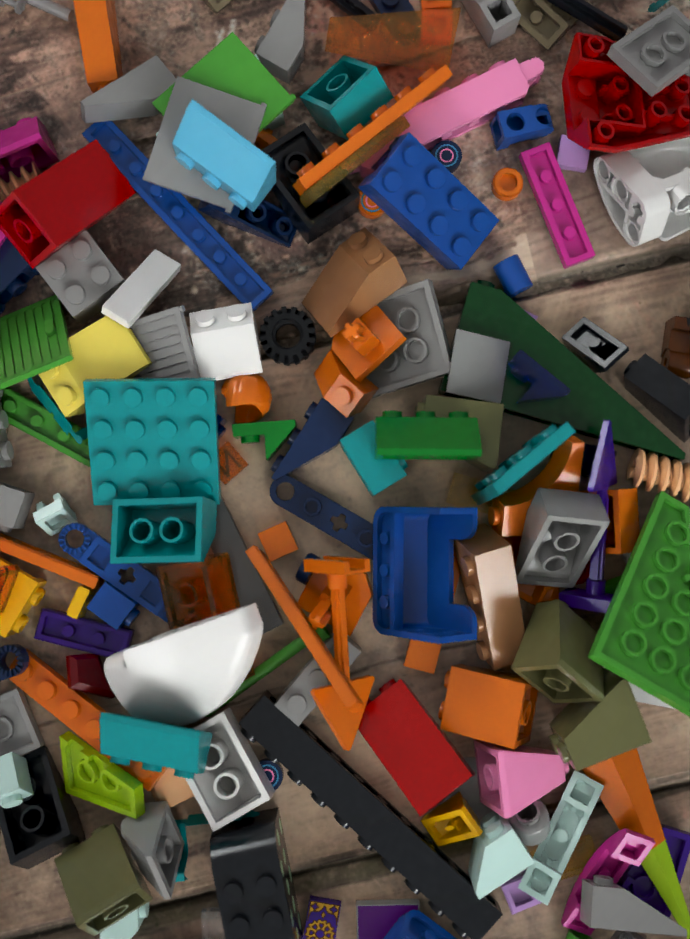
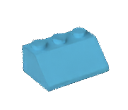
M192 99L172 142L176 154L175 159L186 169L191 171L192 168H195L203 174L202 179L213 189L218 190L220 187L230 194L229 200L238 208L244 210L247 207L254 212L276 183V161Z

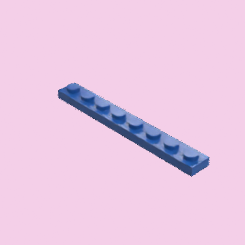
M112 121L93 123L82 133L89 143L95 139L99 142L102 148L109 153L111 160L120 172L129 180L135 192L241 304L251 302L254 312L274 294L273 290L181 193L143 181L142 178L149 161L148 158Z

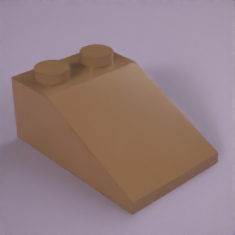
M364 227L338 246L301 303L331 338L344 329L346 323H352L408 282L396 256Z

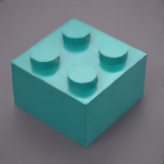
M346 55L342 56L300 96V99L319 127L348 140L346 134L359 123L364 126L371 119L370 115L394 98L376 66Z
M373 420L339 440L340 446L372 497L407 476L404 471L408 467L405 459H375V422Z

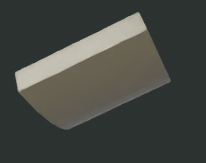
M513 0L521 14L518 24L547 51L578 21V19L547 0Z

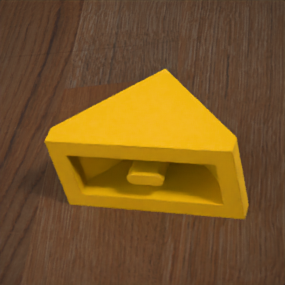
M460 791L420 820L438 847L478 837L483 832L477 815Z

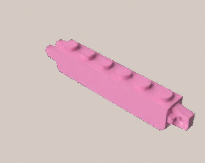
M536 57L520 64L516 58L508 62L502 60L492 65L487 72L479 76L472 74L466 77L460 85L452 89L445 87L439 90L433 98L425 102L421 101L343 162L339 168L346 176L359 172L361 177L365 178L377 170L387 159L388 154L391 152L389 146L396 137L410 132L430 151L441 141H450L492 121L498 111L521 107L528 89L540 81V75L545 70L544 62Z

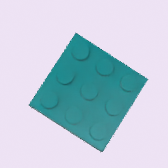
M568 422L558 428L553 423L547 429L534 435L521 446L522 449L501 462L497 470L487 474L474 485L477 491L471 495L472 499L479 506L500 496L576 431Z

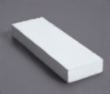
M154 249L102 305L101 313L129 329L180 272L181 264Z

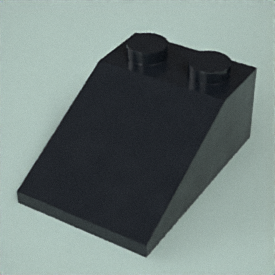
M303 123L261 151L276 161V183L272 187V191L288 218H290L295 228L307 244H309L358 212L361 195L339 166L301 196L293 187V184L299 179L296 173L310 161L317 165L324 159L321 153L326 150L306 123Z
M45 745L22 756L27 760L34 794L22 799L23 802L16 807L3 808L0 806V826L10 865L30 869L50 859L73 843H81L86 840L75 804L70 794L65 792V783Z

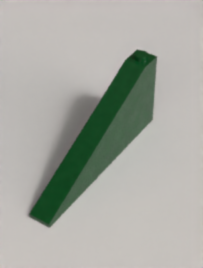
M477 280L475 283L471 281L467 288L456 329L510 342L501 404H504V413L549 426L554 423L557 428L568 422L576 431L575 433L598 440L603 420H611L613 443L615 445L632 450L641 448L646 454L655 452L658 457L665 455L670 460L685 459V452L500 289L494 288L495 285L491 282ZM454 337L450 348L451 354L453 350ZM448 375L442 376L438 394L452 398L483 401L447 393Z

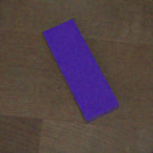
M43 607L34 639L109 657L131 646L135 630L125 627L115 630L106 622L86 617L74 619L66 615V612Z

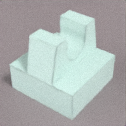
M59 493L53 495L54 502L47 506L42 501L37 503V511L32 513L35 523L49 536L59 533L68 524L78 522L75 512Z

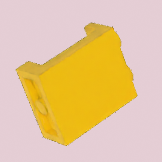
M0 557V635L6 638L15 633L19 634L25 628L29 621L28 612L32 606H37L46 593L43 587L47 581L43 578L31 576Z

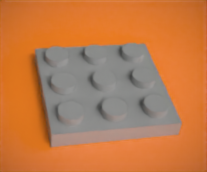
M426 279L398 289L376 305L382 309L407 340L366 377L379 388L372 398L449 374L452 354L432 280Z

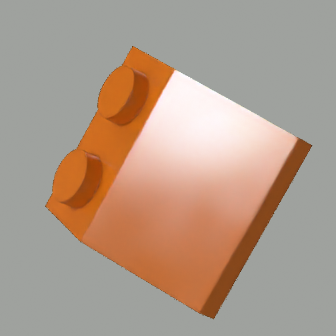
M637 488L608 489V517L610 523L607 527L605 554L631 553L640 533ZM579 490V491H578V492H584V493L597 494V492H589L588 490Z

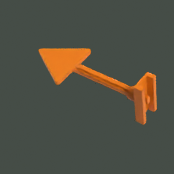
M330 555L323 556V559L306 558L303 559L304 572L327 574L328 589L331 590L334 659L363 701L364 708L356 714L348 710L331 684L311 689L310 694L342 749L350 751L375 677L366 675L350 679L345 588H347V576L370 572V558Z

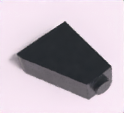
M644 354L638 361L633 360L624 371L625 389L685 443L690 438V384L647 354Z

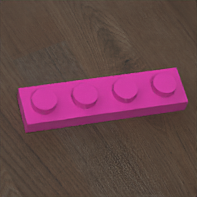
M550 142L521 152L519 155L520 162L563 268L567 269L594 258L595 252Z

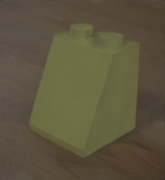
M427 394L422 402H418L415 406V412L433 411L435 412V417H449V412L462 411L469 412V418H478L482 456L474 460L465 461L481 471L497 469L504 404Z
M554 599L552 601L536 603L511 669L553 703L601 702L605 696L603 666L587 657L598 632L590 626L588 621L580 618L564 601Z
M603 668L605 693L603 701L569 703L549 724L553 734L548 737L555 754H559L563 763L568 762L576 772L652 742L629 682L606 668Z
M114 823L110 826L106 824L98 827L91 833L92 837L82 843L76 842L62 850V855L54 859L77 927L93 936H96L153 899L135 860L132 859L131 851L122 837L120 829Z

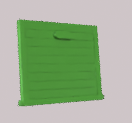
M233 32L182 76V78L259 105L262 102L266 103V112L259 132L296 99V96L293 93L290 95ZM174 84L152 102L153 106L163 117Z
M56 295L0 317V390L74 360L61 301Z

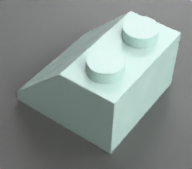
M494 811L486 814L480 820L483 832L480 836L474 837L467 870L479 900L535 863L527 847L519 838L508 819H504Z

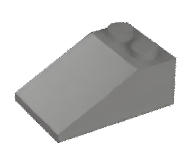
M538 488L526 514L515 566L517 584L574 588L610 523L599 494Z

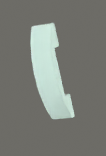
M574 770L551 818L550 832L547 838L538 845L532 857L535 863L526 869L518 886L520 890L548 906L604 785Z

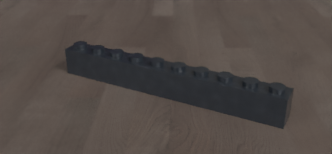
M266 690L242 716L239 725L242 727L240 729L241 733L253 743L255 741L259 742L265 748V755L273 763L278 764L280 762L289 770L287 774L293 782L299 786L304 784L311 790L312 793L310 795L313 800L323 808L327 805L335 813L334 818L345 829L351 827L359 835L357 837L359 842L367 850H376L382 856V863L391 872L395 873L398 871L406 878L404 880L406 885L415 894L419 895L421 892L428 898V904L432 910L441 917L445 914L453 922V928L461 937L466 939L469 936L471 939H482L503 915L498 902L490 894L479 900L475 894L471 879L465 871L303 722L298 727L276 708L274 704L277 698Z

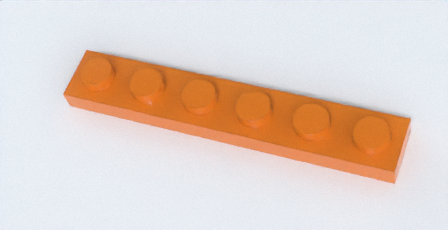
M445 64L437 71L433 67L428 69L418 78L420 84L412 90L408 85L394 97L396 100L394 105L387 108L384 104L370 115V118L373 120L365 127L359 123L346 134L348 140L344 144L339 146L335 142L323 151L321 155L324 159L317 165L310 161L296 173L299 179L293 184L300 196L441 87L453 76L448 66Z
M26 648L29 655L27 669L22 674L9 678V680L100 752L99 718L101 712L107 711L83 692L69 689L68 680ZM18 656L15 657L9 668L14 669L18 665L16 664ZM103 754L110 760L111 756ZM130 760L129 766L116 764L142 782L143 788L148 792L155 787L167 767L162 766L161 772L142 769L143 762Z

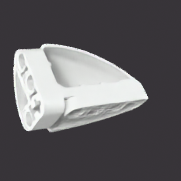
M690 137L619 153H607L594 160V175L604 205L619 233L631 247H637L656 238L666 242L690 230Z
M252 603L169 630L152 637L150 640L132 645L110 655L104 662V673L116 698L133 717L177 726L189 725L215 711L234 695L253 665L263 634V622L257 605Z

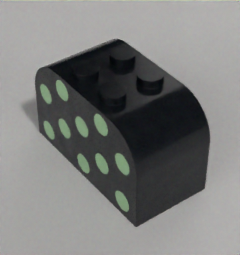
M279 807L257 811L260 813L258 816L242 818L240 821H232L215 832L212 831L210 837L211 866L225 939H303V928Z

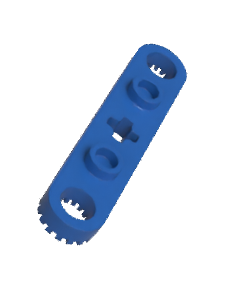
M75 522L66 525L60 531L58 542L64 552L74 557L78 562L154 615L160 617L173 627H182L192 621L195 607L190 598L141 564H110L111 543L82 523ZM78 530L83 533V545L77 548L70 546L66 539L69 531ZM129 567L135 570L133 576L136 580L134 582L128 580L126 583H123L120 580L122 578V574L119 572L120 569L127 570ZM179 602L184 603L188 608L187 616L180 620L173 618L170 614L171 606Z

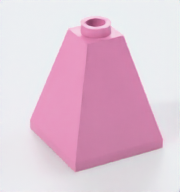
M473 739L480 802L504 819L511 818L566 781L565 774L569 772L568 762L563 763L559 754L556 755L553 750L524 745L511 749Z

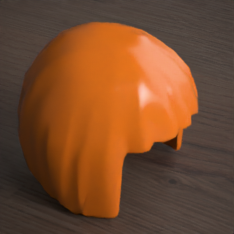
M261 375L236 376L224 381L221 387V394L226 398V407L235 406V423L257 422L270 410L272 401L271 389Z

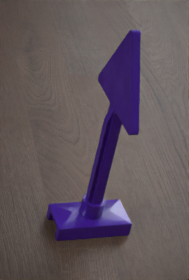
M603 420L587 490L589 492H597L600 495L608 515L609 498L607 491L608 487L617 484V472L611 420ZM607 529L591 555L589 577L586 578V589L567 588L559 593V600L564 601L571 608L606 613L614 594L605 593L606 579H604Z

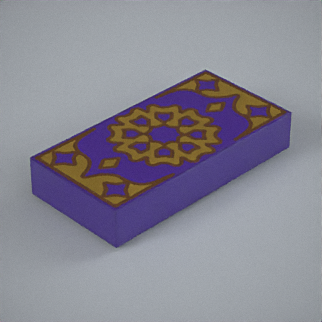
M310 895L303 939H335L341 908L340 900Z

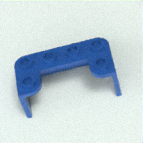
M383 506L377 509L373 518L372 617L374 627L380 634L436 644L477 639V617L474 610L468 605L454 603V540H468L475 535L478 526L477 507Z

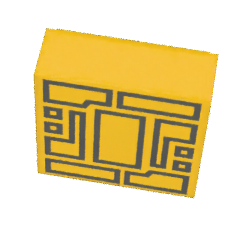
M86 585L78 586L66 611V615L74 619L84 617L88 610L86 607L93 599L98 588L93 589Z

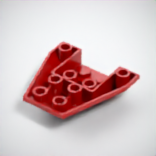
M577 32L574 35L562 79L568 139L586 150L619 153L690 137L689 76L684 74L651 97L607 56L611 45L616 43V41L605 36Z

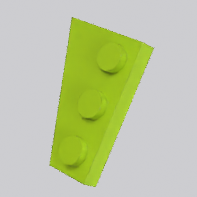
M67 731L59 736L65 792L67 794L134 819L139 818L145 813L142 782L115 763H111L107 757L72 732Z

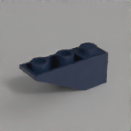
M264 199L254 212L247 207L242 210L234 205L231 213H227L225 208L204 201H200L197 208L202 213L224 224L288 248L291 246L297 231L283 209Z
M6 238L0 248V315L5 310V305L13 297L21 295L26 290L27 283L35 275H40L36 268L32 269L8 238Z
M321 398L318 404L313 401L304 415V418L307 419L302 430L296 428L287 442L291 446L285 457L280 454L273 463L270 470L274 474L271 478L277 481L336 448L340 443L339 440L344 437L353 423L354 417L346 418L323 398Z

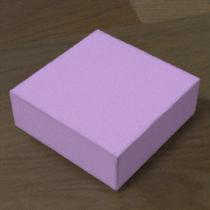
M562 134L559 138L556 155L560 169L585 173L590 150H586L568 139L567 135Z
M526 870L501 885L512 915L541 903L518 888Z

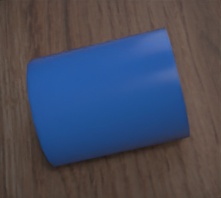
M518 254L504 259L493 267L505 293L510 298L533 286Z

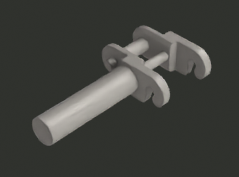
M0 0V7L5 6V4L12 6L18 15L25 10L26 4H29L67 22H71L74 17L72 9L51 0Z

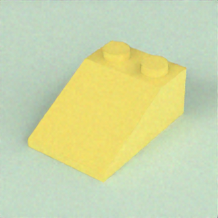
M104 316L69 337L74 360L38 375L66 418L86 414L84 380L132 379L152 362L131 328L127 329L111 318Z

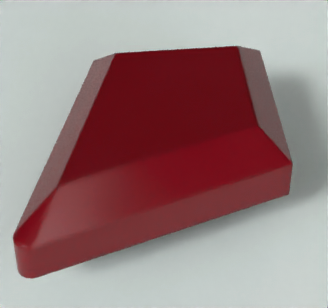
M81 654L66 656L69 689L107 699L115 697L105 676L104 666L99 655Z

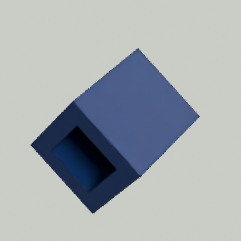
M107 581L104 582L86 607L115 630L125 625L130 627L140 614V611L137 610L140 604Z

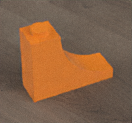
M572 435L555 449L546 467L531 482L515 491L493 498L492 506L488 509V521L501 537L522 536L527 510L538 488L579 491L585 442Z

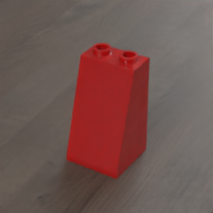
M95 139L13 190L0 204V229L33 269L83 231L88 230L120 207L136 192L130 185L129 180L111 160L109 153Z
M393 678L379 689L381 694L373 701L368 698L358 730L421 817L472 778L475 772L443 730L440 729V726L407 683L402 679L396 682Z

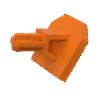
M374 306L352 323H346L344 329L333 336L331 349L352 376L360 383L401 346L407 338L379 306Z
M367 572L347 576L345 602L347 635L349 636L352 635L373 595ZM312 573L297 603L302 609L310 613L308 621L312 624L311 628L317 630V628L323 629L327 623L333 626L331 590L328 589L327 574Z

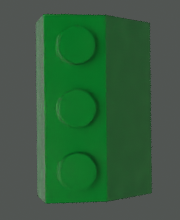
M383 411L382 417H376L375 459L474 460L482 456L478 418H469V412H449V417H435V412L418 411L415 412V417H402L401 411Z

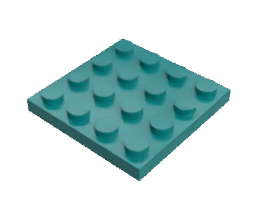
M216 378L86 379L83 381L94 505H113L114 499L197 496L206 497L220 504L221 486Z

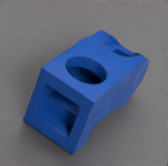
M547 104L527 105L498 111L489 124L496 151L508 148L510 144L545 137L554 131Z

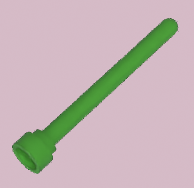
M326 627L323 629L317 628L316 632L323 642L330 638V633ZM299 636L250 671L234 695L221 707L205 717H209L307 647Z

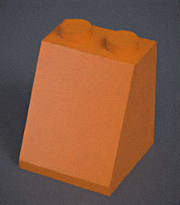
M464 664L451 666V670L447 671L444 679V687L447 689L445 701H442L438 717L441 720V730L511 749H516L530 741L539 692L536 688L518 674Z

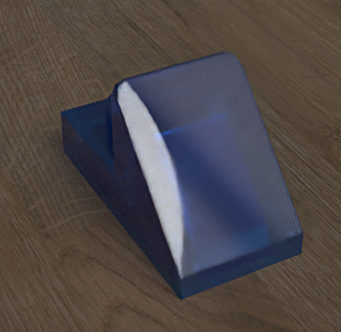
M521 349L507 363L512 368L511 373L518 380L524 383L527 381L531 383L529 388L516 402L517 404L561 399L571 391Z

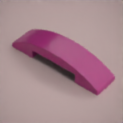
M627 828L619 830L610 836L594 852L576 880L561 920L562 926L590 936L595 928H590L580 920L582 879L593 880L594 875H605L614 878L613 882L617 884L630 864L637 867L640 866L655 845L654 839Z

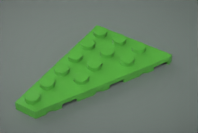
M661 491L655 495L587 657L690 717V508Z

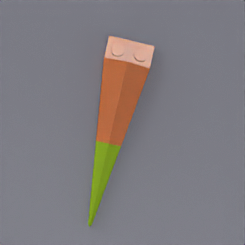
M637 748L582 769L584 775L604 785L599 798L619 830L627 828L654 839L655 845L641 865L677 923L687 930L686 938L690 939V915Z

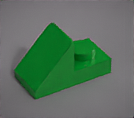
M296 420L232 424L233 437L241 439V444L260 443V437H265L266 460L268 461L272 459L297 428Z

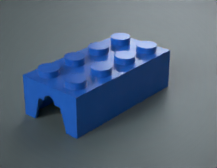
M410 132L396 137L389 146L391 152L388 154L387 159L377 170L366 176L358 188L447 270H462L499 222V219Z

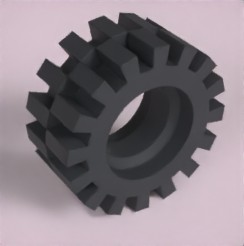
M284 306L279 311L274 309L269 317L266 315L263 319L264 324L260 326V342L267 356L270 359L272 358L274 362L278 364L283 363L285 366H290L293 363L297 365L300 364L301 360H306L309 354L313 352L316 342L315 327L311 318H308L304 311L300 312L296 307L287 309ZM292 325L299 330L300 340L295 346L285 348L278 344L276 334L282 326Z

